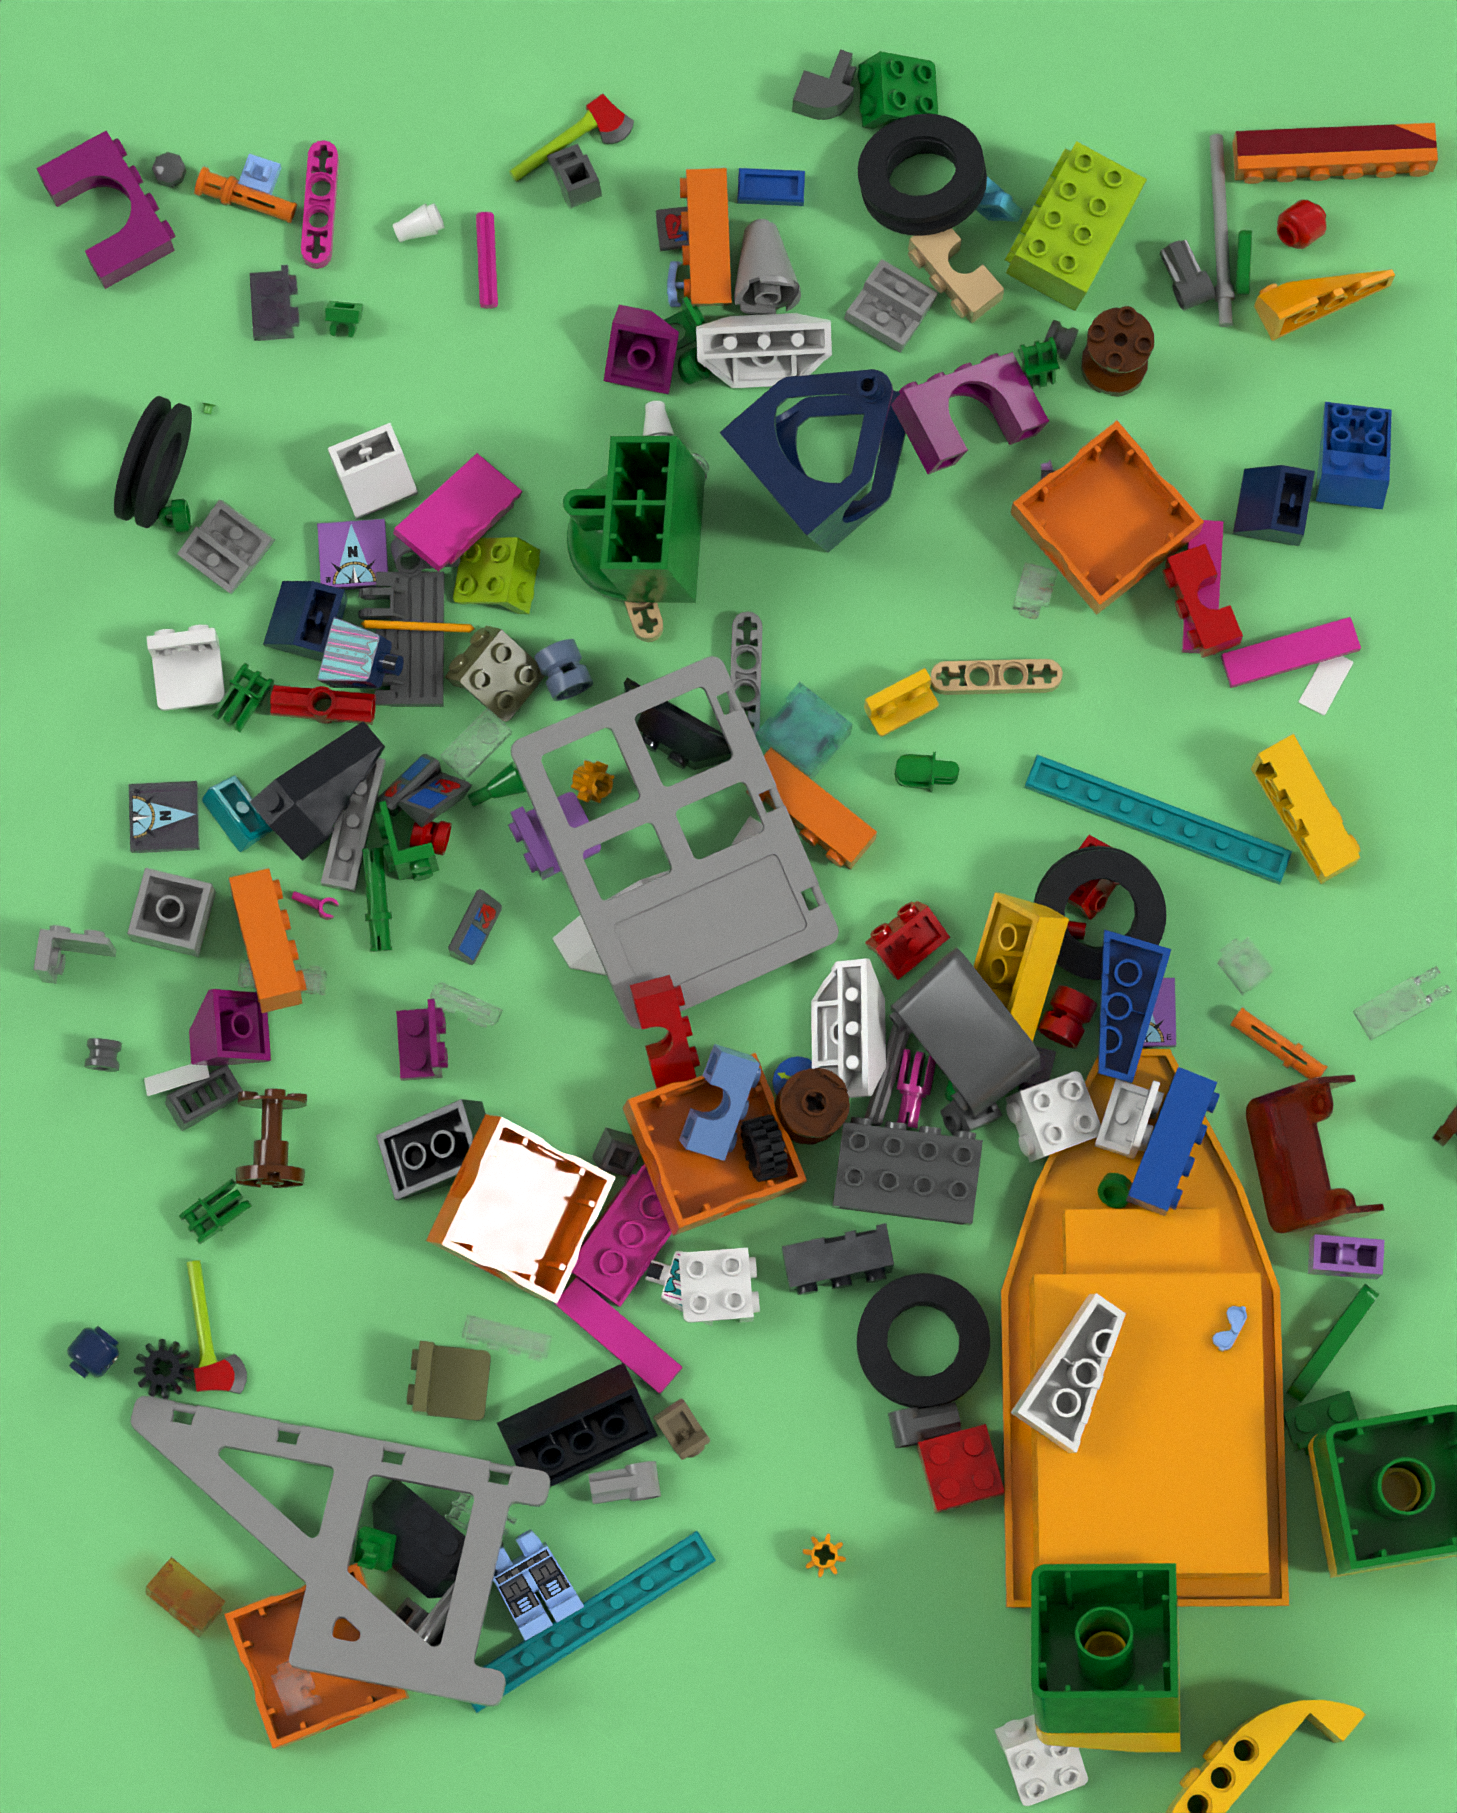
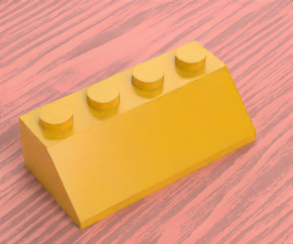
M995 892L973 967L1033 1042L1069 918L1047 906Z

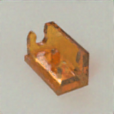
M172 1557L147 1584L145 1592L147 1596L198 1638L203 1635L205 1630L220 1614L221 1608L226 1602Z

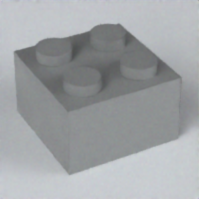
M145 868L127 932L133 942L199 957L216 894L213 885Z

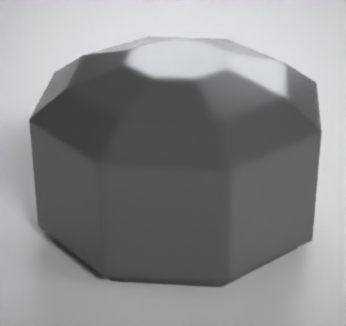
M170 152L157 156L152 167L158 183L170 188L182 183L186 174V168L180 155Z

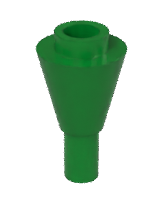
M512 761L492 778L486 786L468 794V798L472 806L475 807L491 798L495 799L527 791Z

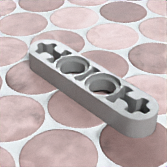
M747 611L738 614L733 620L730 679L735 692L744 685L750 686L755 691L753 700L746 703L739 702L744 711L756 710L755 713L748 711V720L750 725L754 726L752 730L755 737H757L760 729L763 626L758 615ZM744 621H751V626L757 627V630H751L750 645L736 646L737 642L743 644L744 632L738 629V627H742ZM746 652L751 653L756 659L754 667L747 670L740 668L736 662L738 656ZM730 703L729 713H731V712L734 711V709H733L731 703Z

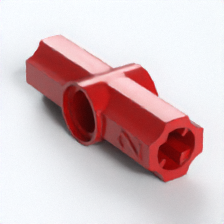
M274 685L271 692L270 713L272 716L313 719L322 724L333 721L359 724L364 721L368 725H373L376 712V695L334 691L324 686L312 689ZM330 699L332 703L327 710L321 712L315 710L316 703L319 700Z

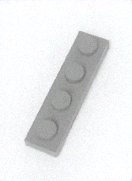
M377 759L366 779L359 783L350 797V805L346 811L342 810L334 824L335 829L332 833L321 879L322 886L350 892L356 891L363 861L362 849L366 848L386 764L385 759Z

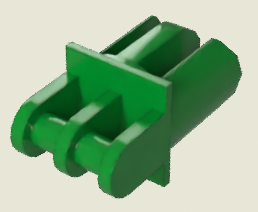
M1049 337L1048 341L1040 343L1039 340L1034 341V345L1028 347L1025 344L1020 345L1018 353L1022 361V371L1031 388L1033 389V376H1035L1039 388L1046 387L1047 373L1052 385L1055 384L1056 370L1060 369L1057 362V348L1054 338Z
M247 663L240 667L233 680L230 679L231 686L211 715L219 720L225 713L224 722L231 726L236 721L234 730L239 733L257 706L263 705L262 701L274 684L272 678L268 680L261 676L262 672L258 670L253 672L248 669L249 665ZM243 677L249 680L246 687L239 684ZM255 685L262 688L258 695L252 692Z
M933 752V755L906 754L900 756L897 760L894 775L895 780L901 786L930 789L932 793L934 784H955L960 769L956 762L935 760L936 752Z
M233 1178L201 1200L199 1198V1201L179 1215L181 1220L186 1219L190 1225L188 1230L190 1232L194 1231L198 1236L196 1240L198 1244L207 1241L219 1231L222 1232V1227L252 1206L248 1200L243 1201L218 1219L220 1215L243 1198L239 1190H235L210 1207L211 1204L236 1186ZM204 1207L207 1213L198 1219L194 1212ZM212 1219L216 1225L206 1231L203 1224Z

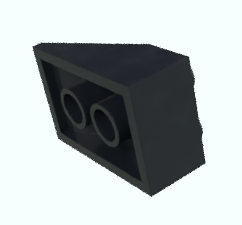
M461 1099L376 1135L395 1200L399 1201L453 1184L486 1114L482 1101Z

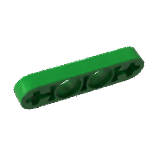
M1366 1284L1362 1286L1287 1390L1289 1395L1300 1403L1304 1400L1375 1302L1379 1293Z

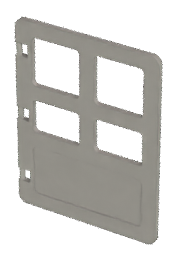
M714 656L706 657L516 740L511 746V757L627 1023L636 1029H641L637 1017L630 985L670 975L674 987L680 985L685 1005L679 1007L681 1012L834 943L839 933L838 926L818 885L819 882L787 808L783 804L776 787L777 785L746 713L736 695L727 669L722 660ZM702 688L706 693L729 746L731 758L724 763L674 785L664 786L636 725L635 717L638 713L686 692ZM725 692L734 709L733 712L724 715L716 697ZM608 728L614 735L637 788L639 797L633 803L573 828L567 822L541 762L542 756L601 729ZM736 783H743L748 790L763 825L762 831L707 857L696 859L676 817L677 810ZM769 790L776 809L766 813L759 794ZM643 824H651L669 862V873L610 900H602L583 859L584 851ZM811 888L818 907L808 910L801 894L802 891Z

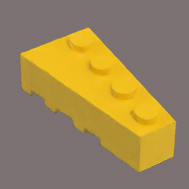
M1294 733L1258 753L1251 770L1320 884L1356 865L1360 859L1358 854L1361 852L1359 844L1345 830L1339 811L1331 804L1323 785L1317 778Z

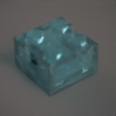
M799 682L786 697L785 705L774 718L770 716L756 732V739L758 744L766 751L771 747L812 780L851 735L852 723Z

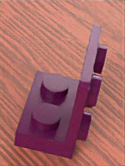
M427 999L428 1009L396 1011L401 1081L443 1078L442 1068H448L447 1047H445V1041L440 1042V1034H446L445 1013H443V1007L437 1008L435 999Z

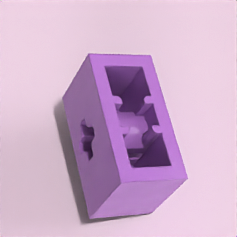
M1315 1234L1309 1241L1308 1274L1378 1279L1383 1275L1385 1240Z

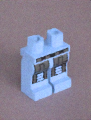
M531 1529L515 1538L523 1552L516 1559L511 1561L504 1547H500L493 1578L525 1641L553 1625L535 1594L538 1590L556 1622L584 1607L546 1542L542 1543Z

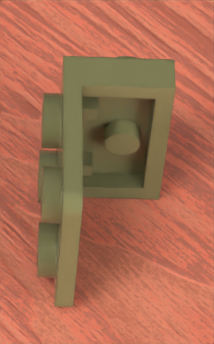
M486 625L474 633L470 639L471 645L466 651L452 660L449 665L450 670L445 675V678L453 686L466 689L499 720L507 722L545 676L541 674L536 661L502 629Z
M420 1341L419 1349L412 1350L411 1370H416L415 1384L408 1385L407 1405H413L412 1411L415 1415L475 1421L482 1420L485 1416L491 1363L489 1352L485 1350L436 1346L434 1342Z

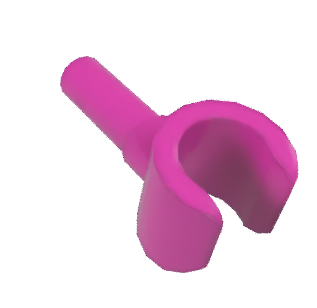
M296 891L292 895L293 900L318 910L320 917L325 920L333 919L334 916L326 914L323 911V905L330 903L333 906H339L337 900L331 897L321 901Z

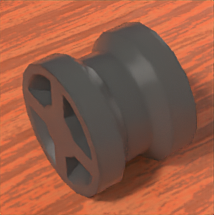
M1053 320L1044 342H1047L1049 337H1053L1059 358L1066 361L1079 329L1074 327L1067 329L1062 327L1059 321Z
M102 1038L88 1039L87 1047L90 1053L89 1057L85 1059L84 1067L97 1071H119L120 1064L117 1061V1053L121 1051L122 1043Z

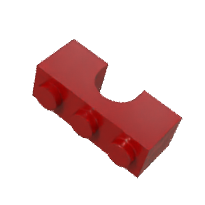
M1206 544L1167 557L1166 569L1162 570L1167 587L1169 589L1174 588L1178 598V600H1175L1176 610L1181 620L1186 618L1191 629L1187 631V635L1193 650L1199 649L1201 657L1204 658L1240 645L1243 634L1231 605L1220 609H1210L1205 607L1198 598V592L1202 588L1214 584L1218 575Z
M670 975L630 985L641 1029L662 1027L668 1030L661 1041L645 1046L656 1089L671 1083L697 1078L694 1067L700 1066L695 1046L689 1047L687 1037L693 1036L688 1015L682 1017L679 1008L685 1005L681 986L674 987Z

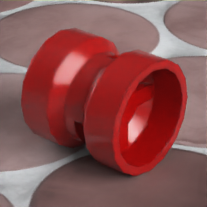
M442 820L438 823L431 821L421 828L415 822L410 839V848L432 842L435 854L443 856L449 842L452 823Z

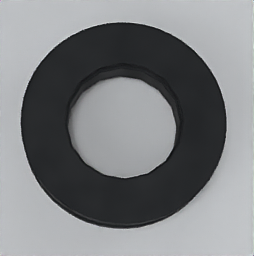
M916 114L887 124L867 142L858 163V180L862 198L868 212L882 226L906 235L923 236L937 234L957 226L976 210L984 196L987 185L983 151L977 137L959 121L937 114ZM917 154L943 156L955 166V173L951 181L942 189L928 195L912 196L901 193L891 186L889 179L893 170L901 162Z
M156 396L146 407L132 434L120 468L114 496V514L117 518L128 521L134 516L136 524L144 528L151 527L158 519V512L167 504L186 454L192 425V411L189 406L178 403L171 409L169 399Z
M1107 846L1081 848L1059 859L1042 878L1035 894L1034 903L1047 906L1064 916L1069 896L1078 886L1097 879H1107L1119 883L1129 892L1134 902L1135 916L1131 928L1125 936L1159 945L1166 925L1167 914L1164 895L1151 871L1133 855ZM1066 928L1056 963L1064 970L1076 976L1091 980H1101L1103 946L1093 947L1081 943Z
M927 1273L911 1274L893 1280L882 1287L871 1298L864 1309L858 1326L857 1354L866 1378L879 1393L899 1405L923 1409L951 1403L972 1388L983 1372L989 1356L990 1330L981 1305L962 1285L940 1275ZM916 1306L933 1307L944 1312L954 1323L959 1335V1349L954 1362L943 1372L932 1376H915L902 1370L893 1361L887 1346L888 1331L893 1320L903 1311Z

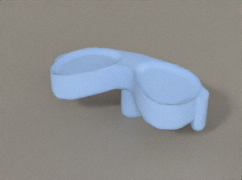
M671 261L669 266L667 294L670 307H681V303H678L676 289H684V282H675L677 268L682 264L679 261Z
M1231 1306L1227 1309L1226 1315L1231 1329L1215 1333L1212 1337L1213 1343L1219 1348V1351L1229 1350L1234 1344L1247 1319L1245 1306Z

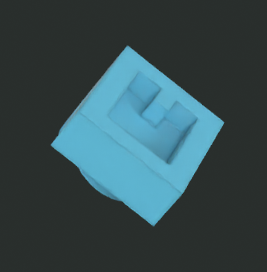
M987 176L984 196L976 208L988 221L1018 222L1023 211L1012 201L1011 195L1005 193L1002 188Z

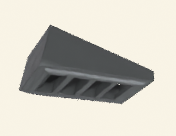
M227 1064L209 1073V1078L190 1083L167 1095L166 1107L181 1131L192 1127L238 1099V1092L243 1090ZM221 1078L229 1091L228 1094H223L216 1080ZM209 1086L216 1100L211 1101L204 1089L205 1087ZM195 1093L203 1104L201 1108L197 1106L192 1097ZM183 1100L191 1112L188 1115L180 1104Z

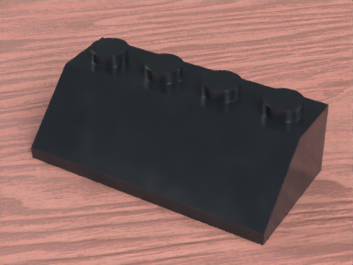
M624 1363L497 1422L516 1466L546 1472L550 1478V1487L658 1436Z

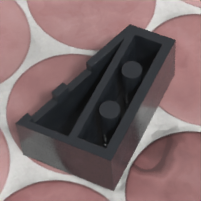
M887 1224L876 1225V1230L859 1233L853 1230L844 1232L845 1235L827 1239L822 1237L782 1246L789 1292L797 1290L798 1295H807L818 1292L817 1286L831 1284L832 1289H840L852 1286V1280L865 1278L866 1283L886 1280V1274L892 1273L894 1267Z

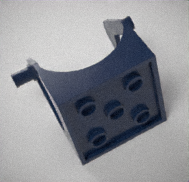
M875 369L784 377L719 432L806 536L828 553L890 499L906 436L891 406L900 393L893 390L892 383L887 375ZM806 397L784 413L776 416L777 408L788 398ZM864 415L852 473L841 483L823 482L808 477L801 465L797 451L798 427L809 418ZM874 474L871 491L861 500H854L870 483Z

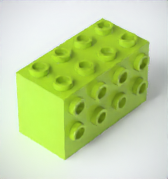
M1078 141L1075 142L1071 151L1065 148L1050 175L1051 177L1048 178L1021 228V233L1018 234L1005 258V261L1010 263L1005 272L1007 275L1076 311L1086 295L1147 181L1146 178Z

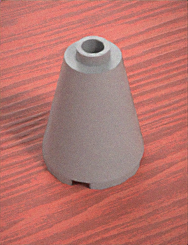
M766 219L754 220L744 230L734 292L735 304H739L741 311L750 315L776 314V309L785 306L786 311L791 310L800 301L801 289L778 228L774 223Z

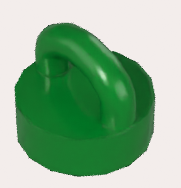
M697 347L689 349L680 355L678 359V372L686 384L690 385L700 382L711 375V371L698 362Z
M184 498L172 500L171 506L164 507L158 512L159 522L169 528L175 527L177 533L190 531L191 515L187 500ZM172 514L173 519H168L166 517L167 515Z
M1107 1173L1098 1186V1196L1109 1207H1125L1129 1203L1126 1201L1132 1183L1122 1174Z

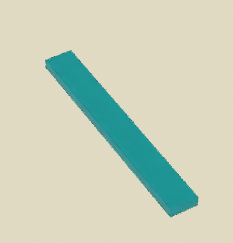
M1038 754L1024 787L1279 885L1293 852Z
M696 1531L583 1603L584 1607L559 1622H552L553 1625L526 1641H522L483 1667L498 1670L504 1675L506 1685L503 1696H505L716 1562L699 1532ZM471 1703L476 1713L488 1707Z

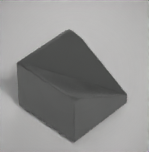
M605 1127L592 1157L598 1168L629 1177L640 1151L633 1135Z

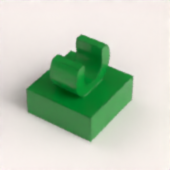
M329 301L325 308V321L332 322L329 328L331 336L337 334V325L345 324L349 328L348 337L352 338L357 329L356 324L362 318L363 304Z
M363 1526L358 1533L354 1563H358L357 1566L369 1570L374 1568L387 1572L392 1568L397 1535Z

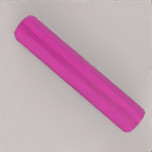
M479 212L476 214L479 299L481 308L492 309L498 306L494 214L492 212Z

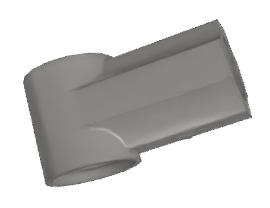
M656 1461L626 1465L624 1469L589 1474L593 1504L626 1499L641 1501L661 1497Z

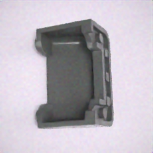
M958 948L944 956L890 1006L892 1014L889 1017L900 1032L906 1029L910 1034L913 1033L951 1081L955 1091L951 1097L962 1112L968 1110L973 1117H976L1041 1069L1040 1054L1034 1043Z

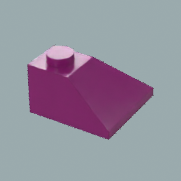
M619 304L612 321L603 381L669 394L679 332L652 311Z
M221 989L208 990L189 1029L191 1065L224 1066L226 1064L238 1065L271 1061L268 1012H261L257 992Z

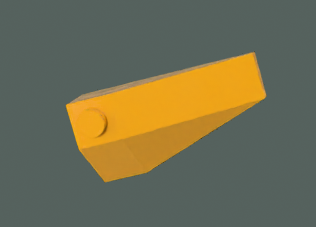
M1390 269L1291 281L1280 286L1274 283L1266 286L1259 292L1254 307L1273 341L1391 286L1395 273Z

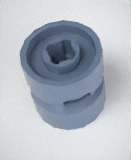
M566 639L551 644L534 656L541 674L549 677L546 685L553 701L569 699L586 691L593 685L586 665L579 664L582 656L574 639Z

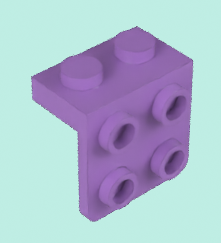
M567 792L557 797L567 822L571 827L576 828L589 822L577 796L573 792ZM522 806L510 812L512 823L508 824L509 829L517 843L523 841L528 851L523 856L531 872L538 871L542 880L561 872L535 810L532 809L525 812ZM601 844L585 850L583 859L585 860L599 853Z

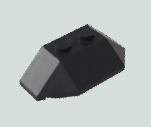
M627 677L624 682V691L626 693L641 685ZM668 701L638 713L635 717L636 725L646 748L652 752H656L659 749L669 755L667 759L672 764L681 769H685L688 766L693 770L724 763L731 758V751L723 733Z
M392 1480L372 1503L374 1529L397 1535L392 1568L428 1599L442 1598L456 1580L466 1536L404 1483Z

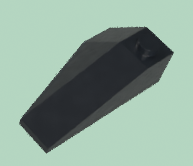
M362 721L276 778L255 796L250 803L269 827L303 861L330 837L335 829L332 826L342 810L346 811L350 805V797L359 783L366 779L384 750L385 745L370 727Z

